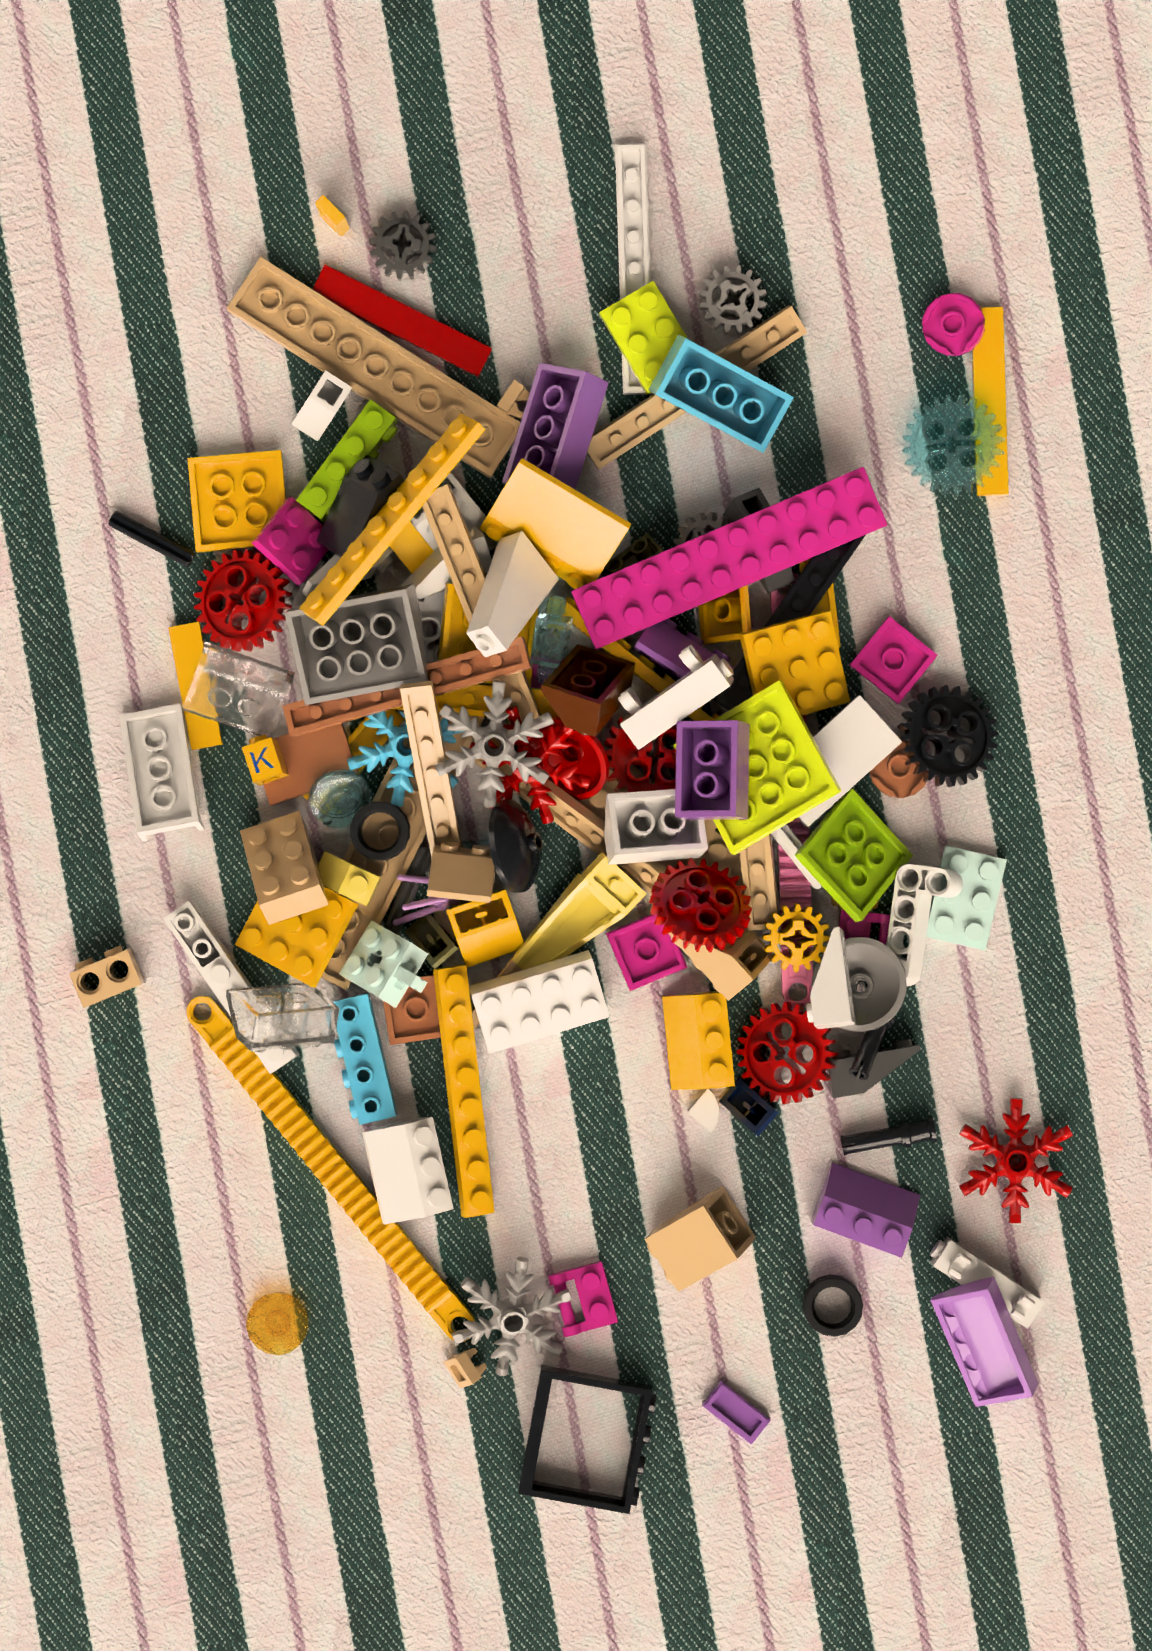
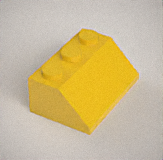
M718 991L662 996L671 1090L735 1086L726 997Z

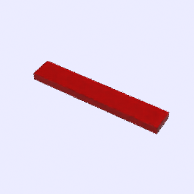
M324 265L312 289L350 314L478 378L492 352L491 347L327 265Z

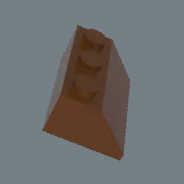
M577 644L541 686V691L567 728L576 730L582 735L596 737L622 705L618 697L632 686L635 663Z

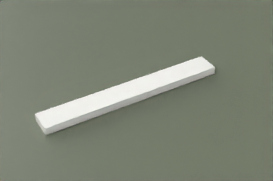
M646 143L615 144L620 300L651 282ZM622 354L623 395L646 394Z

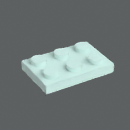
M945 845L939 868L957 871L961 875L963 886L959 894L954 897H932L926 937L986 951L1007 859ZM945 875L940 880L942 890L946 888L948 883Z

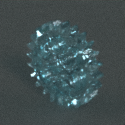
M947 394L943 404L935 397V407L931 408L924 403L923 409L925 414L923 416L915 412L913 413L918 421L917 424L906 425L913 432L912 435L903 436L904 440L910 442V446L902 449V452L912 456L905 462V465H915L916 468L912 471L911 475L913 477L923 475L919 483L921 486H925L931 481L930 491L933 493L940 486L944 496H948L951 488H953L955 495L958 497L961 496L962 487H965L969 493H973V483L976 482L979 486L984 487L982 477L984 475L989 478L994 477L993 473L989 470L990 467L1001 466L994 459L995 456L1004 455L1005 453L997 448V444L1005 442V438L995 435V433L1002 429V426L992 425L991 423L997 416L994 413L985 416L984 414L988 408L985 404L976 409L977 399L973 397L967 404H965V396L963 394L958 396L956 402L953 401L950 394ZM966 420H973L975 423L974 432L969 436H963L960 432V426ZM935 424H942L944 427L942 437L932 440L929 435L930 428ZM952 438L960 443L981 440L980 445L958 446L955 448V453L948 448H940L933 451L926 450V447L929 445L951 444ZM969 451H976L978 455V461L973 467H965L963 463V457ZM937 455H945L947 459L945 468L935 471L932 467L933 459Z

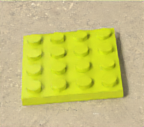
M778 680L713 720H739L750 724L748 819L713 820L731 854L736 855L842 791L783 681Z

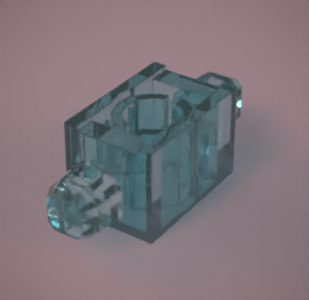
M551 596L547 602L546 612H542L536 617L530 661L531 664L541 665L537 667V679L542 684L568 655L573 617L562 616L566 613V601L564 597ZM552 629H555L553 635L558 640V646L548 652L551 646L547 644L545 635Z

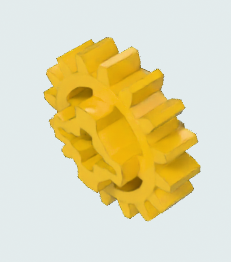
M794 903L792 911L786 905H783V914L779 916L777 913L772 912L771 915L774 918V922L764 923V926L770 931L769 933L762 934L761 938L769 941V944L763 949L765 952H774L770 958L773 963L780 959L782 960L780 968L786 970L789 964L792 965L794 972H798L802 964L807 970H811L810 961L814 960L819 964L821 963L818 954L820 952L825 953L826 947L823 946V943L828 942L830 936L824 934L823 931L827 930L829 925L827 923H819L823 917L821 913L818 912L811 916L812 907L809 905L805 907L804 911H801L800 904ZM803 918L813 924L816 932L806 930ZM789 919V924L783 930H778L780 925ZM795 930H798L801 935L807 937L798 940L797 945L785 938L795 935ZM777 944H784L789 948V957L779 951ZM810 945H815L810 953L803 956V952Z

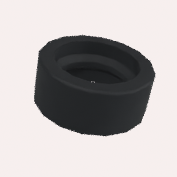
M374 801L364 805L355 813L350 824V838L354 847L362 856L371 860L385 861L398 856L406 848L410 839V824L407 816L398 806L389 802ZM377 812L391 815L399 827V835L396 842L384 850L370 847L362 836L364 821L370 815Z
M829 1274L818 1277L809 1284L803 1296L802 1307L805 1318L811 1327L822 1335L837 1337L847 1334L857 1326L862 1317L863 1303L861 1295L853 1283L842 1276ZM830 1287L840 1288L845 1291L851 1302V1309L847 1318L835 1324L825 1323L820 1320L814 1309L817 1295L822 1290Z

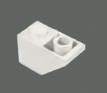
M325 370L291 425L318 441L352 387Z

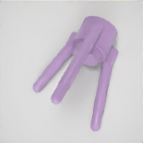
M403 874L397 876V879L400 881L429 883V877ZM428 896L427 899L403 904V910L428 905L432 906L395 919L393 925L397 926L436 911L446 910L448 906L458 905L459 900Z

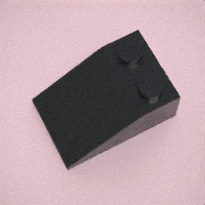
M369 455L359 460L343 479L317 538L318 543L341 558L347 551L348 546L357 539L367 527L368 522L376 516L386 504L388 498L405 481L401 474Z

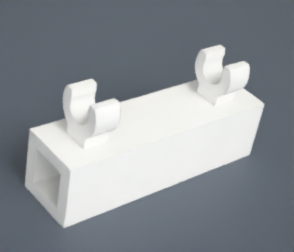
M691 644L679 654L680 659L691 670L689 673L644 704L640 702L637 694L631 687L620 694L621 696L618 697L619 702L630 713L624 717L620 726L638 750L677 724V721H681L731 686L734 680L732 677L734 672L724 658L720 660L714 654L703 662L699 653Z
M948 1236L944 1241L939 1240L930 1253V1256L933 1257L930 1263L961 1285L994 1276L1011 1318L1027 1329L1045 1303L1040 1297Z

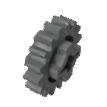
M406 210L402 218H398L395 211L392 212V220L390 221L384 217L380 218L383 227L374 226L372 230L377 235V238L369 239V244L376 247V249L370 251L371 258L379 257L375 263L377 269L385 266V276L389 277L392 272H396L397 279L400 281L403 273H408L411 280L414 279L415 270L424 274L423 264H433V259L429 256V253L437 252V247L430 244V242L436 240L435 233H426L431 227L429 222L420 225L421 216L417 214L413 219H410L409 213ZM398 226V230L391 236L386 235L391 229ZM411 227L421 234L424 241L415 239L412 236ZM405 233L407 243L411 247H405L401 258L398 246L395 244H401ZM382 250L393 254L395 264L384 256ZM413 256H420L415 262L407 265L408 260Z

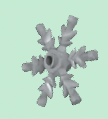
M493 681L492 698L484 696V701L490 712H484V714L491 720L487 727H479L476 716L471 721L468 711L464 706L461 707L459 714L445 703L438 713L452 722L447 727L448 730L464 731L461 735L462 738L472 735L475 739V745L471 749L460 746L462 752L446 751L445 754L450 759L436 764V771L439 776H442L456 769V776H460L467 764L472 769L475 759H483L487 767L479 773V775H485V777L478 784L477 790L485 789L483 802L485 807H496V791L505 792L504 785L498 777L505 776L498 768L502 761L511 762L512 772L518 767L519 773L525 782L528 781V777L531 775L538 782L544 784L550 776L549 773L536 766L541 762V758L525 757L528 751L517 753L514 749V743L518 739L529 743L526 736L542 738L543 733L539 729L553 724V718L550 712H547L533 719V712H529L521 725L517 719L513 729H505L502 721L510 714L503 712L511 704L512 698L504 699L506 683L504 681ZM493 737L498 738L501 742L497 748L491 747L488 743Z
M517 1257L514 1274L509 1271L506 1272V1277L511 1287L504 1286L510 1293V1297L504 1301L498 1300L497 1289L491 1294L486 1280L482 1282L481 1287L469 1277H465L460 1284L461 1288L473 1295L467 1299L468 1302L483 1303L480 1309L491 1308L493 1316L489 1320L478 1316L480 1323L464 1321L463 1324L467 1328L452 1333L454 1342L457 1345L472 1338L471 1344L475 1345L484 1333L488 1339L493 1329L500 1330L502 1337L494 1342V1344L500 1346L491 1354V1359L499 1358L495 1371L499 1376H507L510 1359L513 1361L518 1360L513 1346H520L513 1338L521 1332L526 1333L527 1344L531 1339L533 1340L537 1352H541L544 1346L553 1355L558 1356L563 1350V1346L550 1338L556 1335V1332L553 1330H540L544 1324L533 1325L531 1317L535 1313L546 1317L544 1311L560 1312L561 1310L557 1305L572 1300L569 1289L552 1295L553 1289L549 1288L540 1300L536 1294L532 1304L524 1303L521 1296L530 1291V1289L524 1287L534 1277L533 1274L525 1275L529 1262L525 1257Z

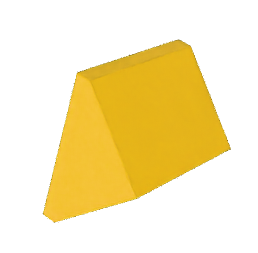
M748 585L698 606L701 639L704 641L703 645L741 642L739 634L752 631Z

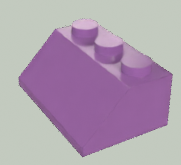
M670 619L646 628L633 649L679 679L691 671L679 657L681 651L691 644L697 650L703 662L714 654L720 660L724 658L729 662L731 659L717 649L710 652L702 647L704 641L690 632L686 636L675 630L678 625Z
M832 1162L810 1221L814 1226L902 1258L913 1229L920 1195Z

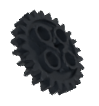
M948 685L940 687L939 692L933 687L928 689V695L924 692L917 695L919 702L913 700L908 703L912 712L905 711L901 714L907 720V723L898 725L899 729L905 731V735L898 738L906 743V747L902 748L899 752L901 754L909 753L910 757L906 760L905 765L916 764L913 772L914 775L925 772L924 782H928L935 777V786L937 787L943 785L944 781H946L947 787H953L956 784V780L960 785L967 783V777L971 780L978 778L976 770L983 772L988 769L983 761L994 759L988 750L998 747L997 744L990 741V738L998 735V732L990 730L989 726L994 724L996 720L986 719L985 715L991 709L989 707L982 710L979 708L982 702L981 697L974 701L970 700L972 691L969 690L961 696L960 686L954 687L951 692ZM932 710L938 712L941 717L939 725L934 724L931 720ZM962 717L966 718L970 723L968 732L961 728L960 720ZM925 728L926 730L937 734L947 731L948 736L954 738H969L973 740V744H970L969 742L963 741L961 739H954L948 742L947 736L936 734H924L922 732V729ZM927 740L935 746L933 756L926 752L925 744ZM957 747L964 752L965 758L963 762L958 761L955 757V749Z

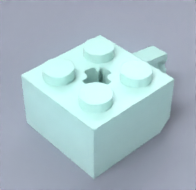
M371 920L339 975L396 1008L408 987L422 993L428 983L416 975L428 953Z

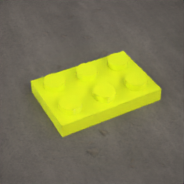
M654 281L599 312L601 319L646 394L651 393L649 388L678 334L687 338Z

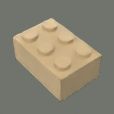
M300 811L240 830L257 900L269 925L329 905L311 837Z

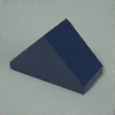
M740 1078L735 1082V1086H732L719 1101L757 1136L763 1132L778 1114L776 1108L763 1097H760L756 1091L750 1089L749 1085Z

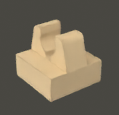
M514 379L497 404V408L511 417L522 420L523 412L518 409L517 402H527L530 393L526 390L525 386Z
M476 1348L452 1355L443 1362L459 1388L473 1385L482 1378L481 1374L487 1368L485 1362L476 1367L472 1363V1356L478 1352Z

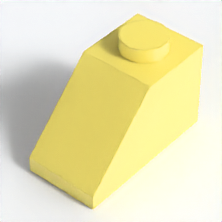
M324 851L318 864L324 886L365 906L370 905L382 876L327 851Z

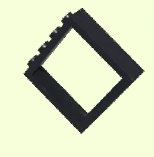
M541 1365L518 1494L630 1514L631 1505L637 1506L640 1487H635L637 1474L643 1475L646 1457L640 1456L642 1444H648L650 1439L651 1426L646 1425L648 1413L654 1414L657 1395L652 1394V1385ZM552 1379L640 1395L622 1497L533 1481Z

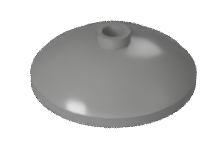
M866 937L845 939L856 1024L840 1026V1028L854 1032L877 1029L889 1022L903 1004L907 988L904 967L898 956L888 946L877 940ZM819 963L816 964L813 972L812 987L820 967ZM860 982L867 983L868 987L865 992H858L857 985Z

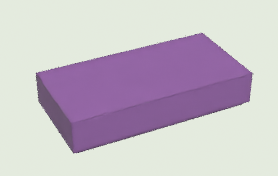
M722 1380L702 1403L704 1408L751 1445L771 1421L767 1415Z

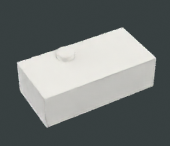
M860 695L855 697L813 735L818 748L842 791L799 816L798 819L805 827H809L902 743L897 735Z

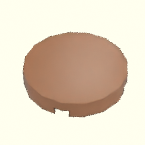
M905 742L898 745L869 772L871 782L880 792L889 797L905 798L915 795L927 783L923 781L925 772L913 774L916 767L915 763L905 765L910 755L909 753L901 754L899 752L902 748L906 747Z

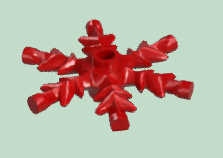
M517 706L509 707L505 710L506 713L510 714L508 719L511 725L504 724L503 727L505 729H513L517 719L520 725L522 724ZM563 725L556 733L554 727H550L547 741L543 737L541 738L540 748L531 747L529 743L519 739L514 743L518 745L517 753L528 751L525 757L541 758V762L536 766L549 773V777L552 778L556 785H558L560 780L571 791L573 790L572 783L589 789L592 777L576 774L578 766H569L562 769L563 762L554 767L548 763L549 755H561L557 749L571 746L565 740L576 730ZM526 736L529 742L532 737ZM488 741L491 747L497 748L492 741ZM471 742L469 749L475 745V742ZM502 761V762L499 764V767H498V768L502 767V766L505 765V764H508V765L511 766V762H509V761ZM518 767L512 772L511 776H500L504 780L501 782L504 785L505 792L496 791V803L503 798L512 799L513 789L519 794V783H529L532 788L527 793V796L533 795L530 809L533 811L537 807L539 808L543 824L554 821L549 805L556 806L557 804L546 794V792L552 791L551 789L542 785L531 775H529L527 782L523 781Z
M1010 1098L1011 1116L1006 1113L1002 1114L1004 1121L1010 1128L1003 1129L1011 1137L1006 1145L998 1144L996 1134L991 1139L984 1125L980 1127V1133L967 1124H964L959 1132V1135L974 1142L969 1146L970 1150H985L982 1156L994 1154L997 1158L994 1167L982 1164L985 1171L970 1170L968 1174L973 1179L959 1185L961 1192L964 1196H967L979 1188L980 1195H984L991 1182L996 1187L998 1177H1007L1010 1184L1002 1192L1009 1193L1003 1200L1001 1207L1006 1208L1010 1206L1009 1223H1021V1206L1029 1208L1028 1201L1022 1194V1192H1028L1021 1184L1023 1178L1033 1177L1035 1187L1040 1182L1047 1196L1051 1195V1190L1053 1189L1067 1198L1073 1188L1058 1180L1063 1175V1172H1046L1049 1165L1038 1168L1035 1164V1158L1038 1154L1049 1157L1047 1151L1063 1150V1147L1058 1143L1073 1136L1070 1128L1066 1125L1052 1134V1127L1048 1126L1041 1140L1036 1134L1033 1145L1024 1144L1022 1137L1029 1130L1023 1129V1127L1028 1122L1030 1114L1022 1115V1098ZM1013 1154H1017L1020 1157L1017 1165L1009 1163V1158Z

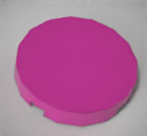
M961 293L937 297L927 306L922 318L924 337L926 342L936 352L946 356H960L970 352L980 343L985 331V318L980 306L971 297Z

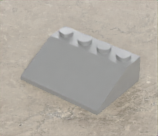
M414 584L348 596L323 626L299 609L300 606L293 607L284 612L305 705L399 688L401 684L428 681L421 613Z

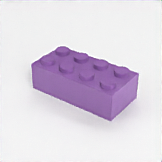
M539 363L502 483H507L519 461L523 458L576 490L608 382L587 371Z

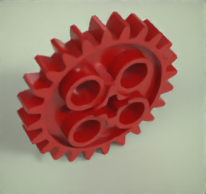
M245 549L244 554L241 551L233 550L232 557L225 553L222 554V563L212 560L211 563L214 570H203L207 580L206 582L197 581V584L203 590L202 592L194 593L195 597L201 599V603L193 606V608L202 611V614L196 621L207 623L203 627L202 632L212 633L210 641L220 642V647L229 649L231 646L233 651L240 652L243 648V650L251 652L253 644L255 647L264 648L263 638L267 641H274L272 631L282 632L283 630L278 623L280 620L286 621L283 610L292 608V605L285 603V598L292 596V592L283 589L289 583V580L279 578L283 573L278 567L274 568L275 565L268 558L265 560V555L259 552L254 555V551ZM243 572L244 580L242 584L238 586L237 578L239 574ZM263 591H266V600L263 604H260V595ZM225 597V608L220 611L219 603ZM245 616H248V625L243 630L241 626L242 620Z
M620 718L617 721L620 729L612 727L609 731L614 738H606L604 741V745L611 748L605 750L608 759H610L609 770L613 772L607 781L617 780L618 782L614 791L618 792L625 789L626 792L675 789L676 749L670 750L665 748L662 744V738L670 737L676 743L677 724L656 737L654 757L659 759L653 766L655 783L650 784L649 776L652 758L647 756L653 748V743L651 741L638 750L620 726L623 718ZM630 766H640L644 771V777H634L630 773ZM667 767L673 770L675 779L666 780L663 778L661 768Z
M690 858L687 866L679 860L675 868L668 865L665 873H659L657 881L654 882L652 887V894L649 899V903L653 904L650 914L657 915L654 922L655 925L664 924L663 935L670 932L673 934L672 943L681 939L683 940L684 949L691 943L694 944L696 952H699L701 946L705 945L708 952L711 953L715 944L719 949L724 950L727 942L734 945L737 937H742L751 919L749 916L752 907L748 906L751 896L744 895L747 888L746 885H736L739 879L738 875L731 878L727 876L729 873L728 867L719 871L718 862H714L711 867H708L705 859L701 860L700 865H696L695 861Z
M784 1002L782 1010L778 1003L771 1004V1012L767 1008H760L762 1018L751 1015L750 1020L753 1026L745 1025L742 1027L748 1034L747 1037H739L737 1039L744 1044V1049L736 1050L737 1054L744 1056V1060L740 1061L737 1065L747 1068L742 1078L752 1077L753 1081L749 1088L755 1089L760 1086L759 1096L765 1097L770 1093V1102H777L780 1096L782 1104H789L791 1096L795 1103L802 1102V1094L807 1099L813 1098L812 1088L822 1091L824 1088L820 1080H831L829 1074L825 1072L826 1069L836 1068V1065L829 1062V1057L838 1055L837 1052L829 1050V1046L834 1044L836 1039H827L826 1037L832 1029H817L814 1026V1022L808 1021L807 1010L803 1013V1004H796L793 1010L791 1002ZM786 1022L792 1027V1035L788 1039L782 1035L781 1031L783 1024ZM768 1032L772 1033L774 1040L768 1037ZM764 1044L770 1048L771 1052L767 1061L760 1054L761 1047ZM806 1045L810 1046L813 1050V1058L809 1062L804 1059L802 1053ZM783 1048H790V1050L787 1053L790 1058L784 1059L783 1056L786 1052ZM798 1065L802 1066L806 1070L805 1074L801 1072V1069ZM784 1067L790 1069L792 1074L789 1083H785L781 1077Z

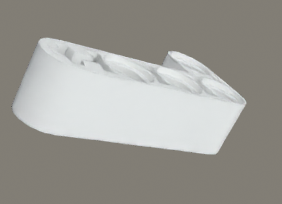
M905 864L897 871L886 946L900 959L905 970L907 986L916 984L921 976L932 896L949 898L958 895L962 889L963 880L957 871L915 864ZM914 872H917L919 880L913 886L911 877ZM945 875L948 883L946 888L942 890L940 880ZM912 902L914 905V913L911 917H909L907 914L908 905ZM906 934L910 937V943L907 948L903 945V938ZM901 955H907V959L901 958Z

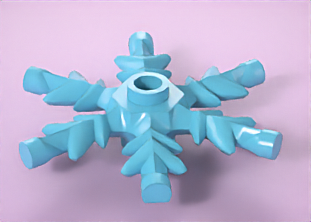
M385 711L366 716L369 720L363 722V725L371 728H380L376 734H387L389 742L384 747L374 742L376 749L359 746V750L363 754L348 758V766L350 770H354L367 765V772H371L379 761H381L383 767L388 757L395 758L398 762V767L392 769L389 773L396 775L387 783L386 788H394L391 804L403 807L405 790L409 793L414 791L409 777L415 778V775L409 769L410 765L414 763L411 749L403 745V740L409 738L406 722L401 727L394 726L393 715L387 719ZM400 711L401 715L405 718L404 712ZM443 718L440 721L443 741L456 743L457 740L452 735L464 731L448 730L447 727L451 724H448L449 720ZM450 774L451 785L453 788L459 780L455 776Z

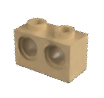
M120 945L103 952L106 957L105 959L94 963L91 957L75 964L77 970L69 973L83 1008L146 983L131 948L123 951ZM118 960L124 961L128 966V973L124 978L117 977L114 974L113 966ZM89 972L96 974L99 978V985L95 990L87 988L84 983L85 976Z

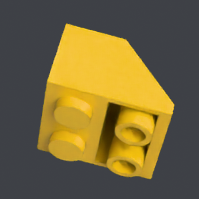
M505 888L493 892L490 903L467 901L446 909L467 968L517 951L524 943Z

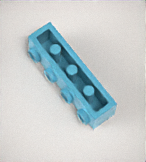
M370 993L332 1001V1008L327 1009L331 1028L336 1027L339 1039H335L334 1043L338 1058L344 1057L346 1069L341 1070L344 1086L345 1088L351 1087L354 1099L349 1100L352 1118H358L359 1125L396 1117L398 1114Z

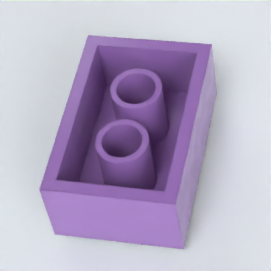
M739 720L677 721L675 817L687 820L748 819L750 724Z

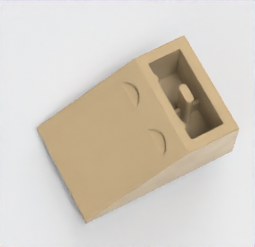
M746 928L742 937H737L734 945L727 942L724 950H721L715 944L711 953L708 952L705 945H702L699 952H696L694 944L690 943L684 949L683 940L679 939L674 943L682 948L691 958L693 965L709 978L714 988L723 994L728 1001L759 975L771 961L770 958L773 955V952H765L763 949L766 946L765 943L755 932L748 931ZM670 932L668 934L670 935L672 940L673 934Z

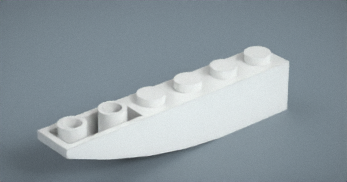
M188 901L163 918L270 1074L274 1073L300 1055L251 983L193 904Z

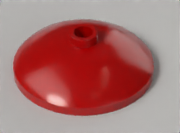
M552 716L554 723L539 729L546 741L550 727H554L557 733L564 725L559 716ZM575 731L565 740L571 746L557 749L561 755H549L548 763L554 767L563 762L562 769L569 766H578L576 774L592 777L589 789L572 783L573 790L571 791L560 780L557 786L574 799L584 800L596 795L606 784L609 776V761L597 737L582 735ZM532 737L529 745L540 748L541 738Z

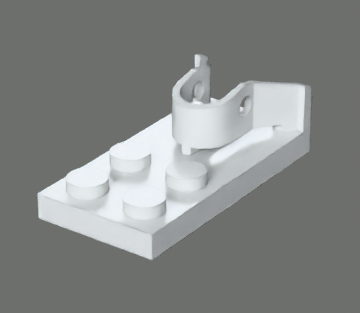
M181 703L119 715L138 836L142 841H148L151 834L191 826H195L199 831L205 830L199 815L184 711Z

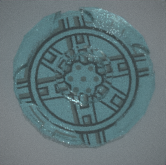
M338 769L325 773L315 781L310 789L308 801L312 814L316 819L322 821L328 827L344 828L350 826L355 813L360 808L371 803L372 796L367 781L360 774L351 770Z

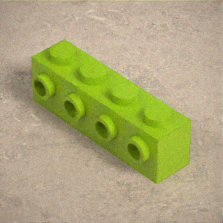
M370 399L296 501L314 516L325 522L344 477L366 455L377 460L379 456L377 450L383 442L388 444L398 430L396 427L398 423L396 417Z

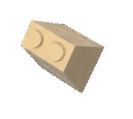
M722 1185L656 1227L644 1240L647 1243L650 1254L657 1258L664 1269L668 1282L674 1285L679 1292L737 1260L756 1239V1236Z

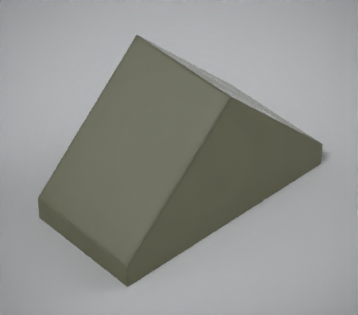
M431 913L420 917L405 930V933L412 942L428 953L426 960L434 969L459 948V945Z

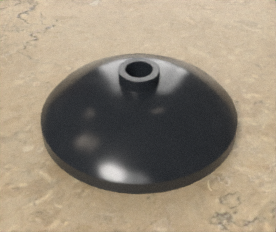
M512 799L500 800L496 803V807H493L489 820V846L492 861L498 877L510 892H526L535 882L542 858V838L534 821L523 806Z

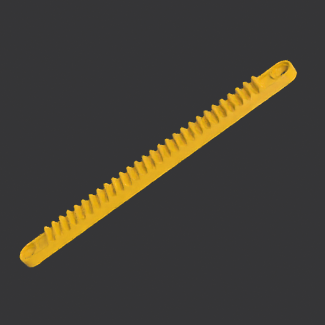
M198 996L192 999L186 1010L190 1023L446 1335L454 1340L452 1333L455 1331L451 1327V1322L456 1317H464L468 1321L476 1322L470 1310L397 1222L390 1224L382 1223L377 1197L275 1073L270 1074L244 1035L218 1003L208 996ZM204 1002L210 1006L212 1013L209 1019L199 1020L195 1016L194 1009L198 1003Z

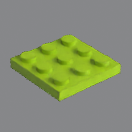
M850 789L836 802L794 854L800 863L855 922L862 921L895 880L899 868L907 864L913 857L912 853L854 789Z

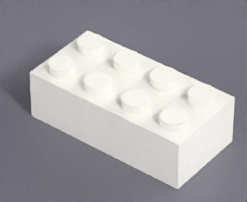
M589 950L469 986L489 1054L610 1017Z

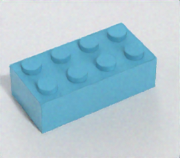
M679 334L649 388V391L762 453L767 448L794 398Z

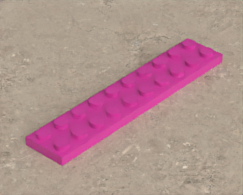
M861 467L572 590L571 593L595 649H598L883 528L888 524L864 467Z

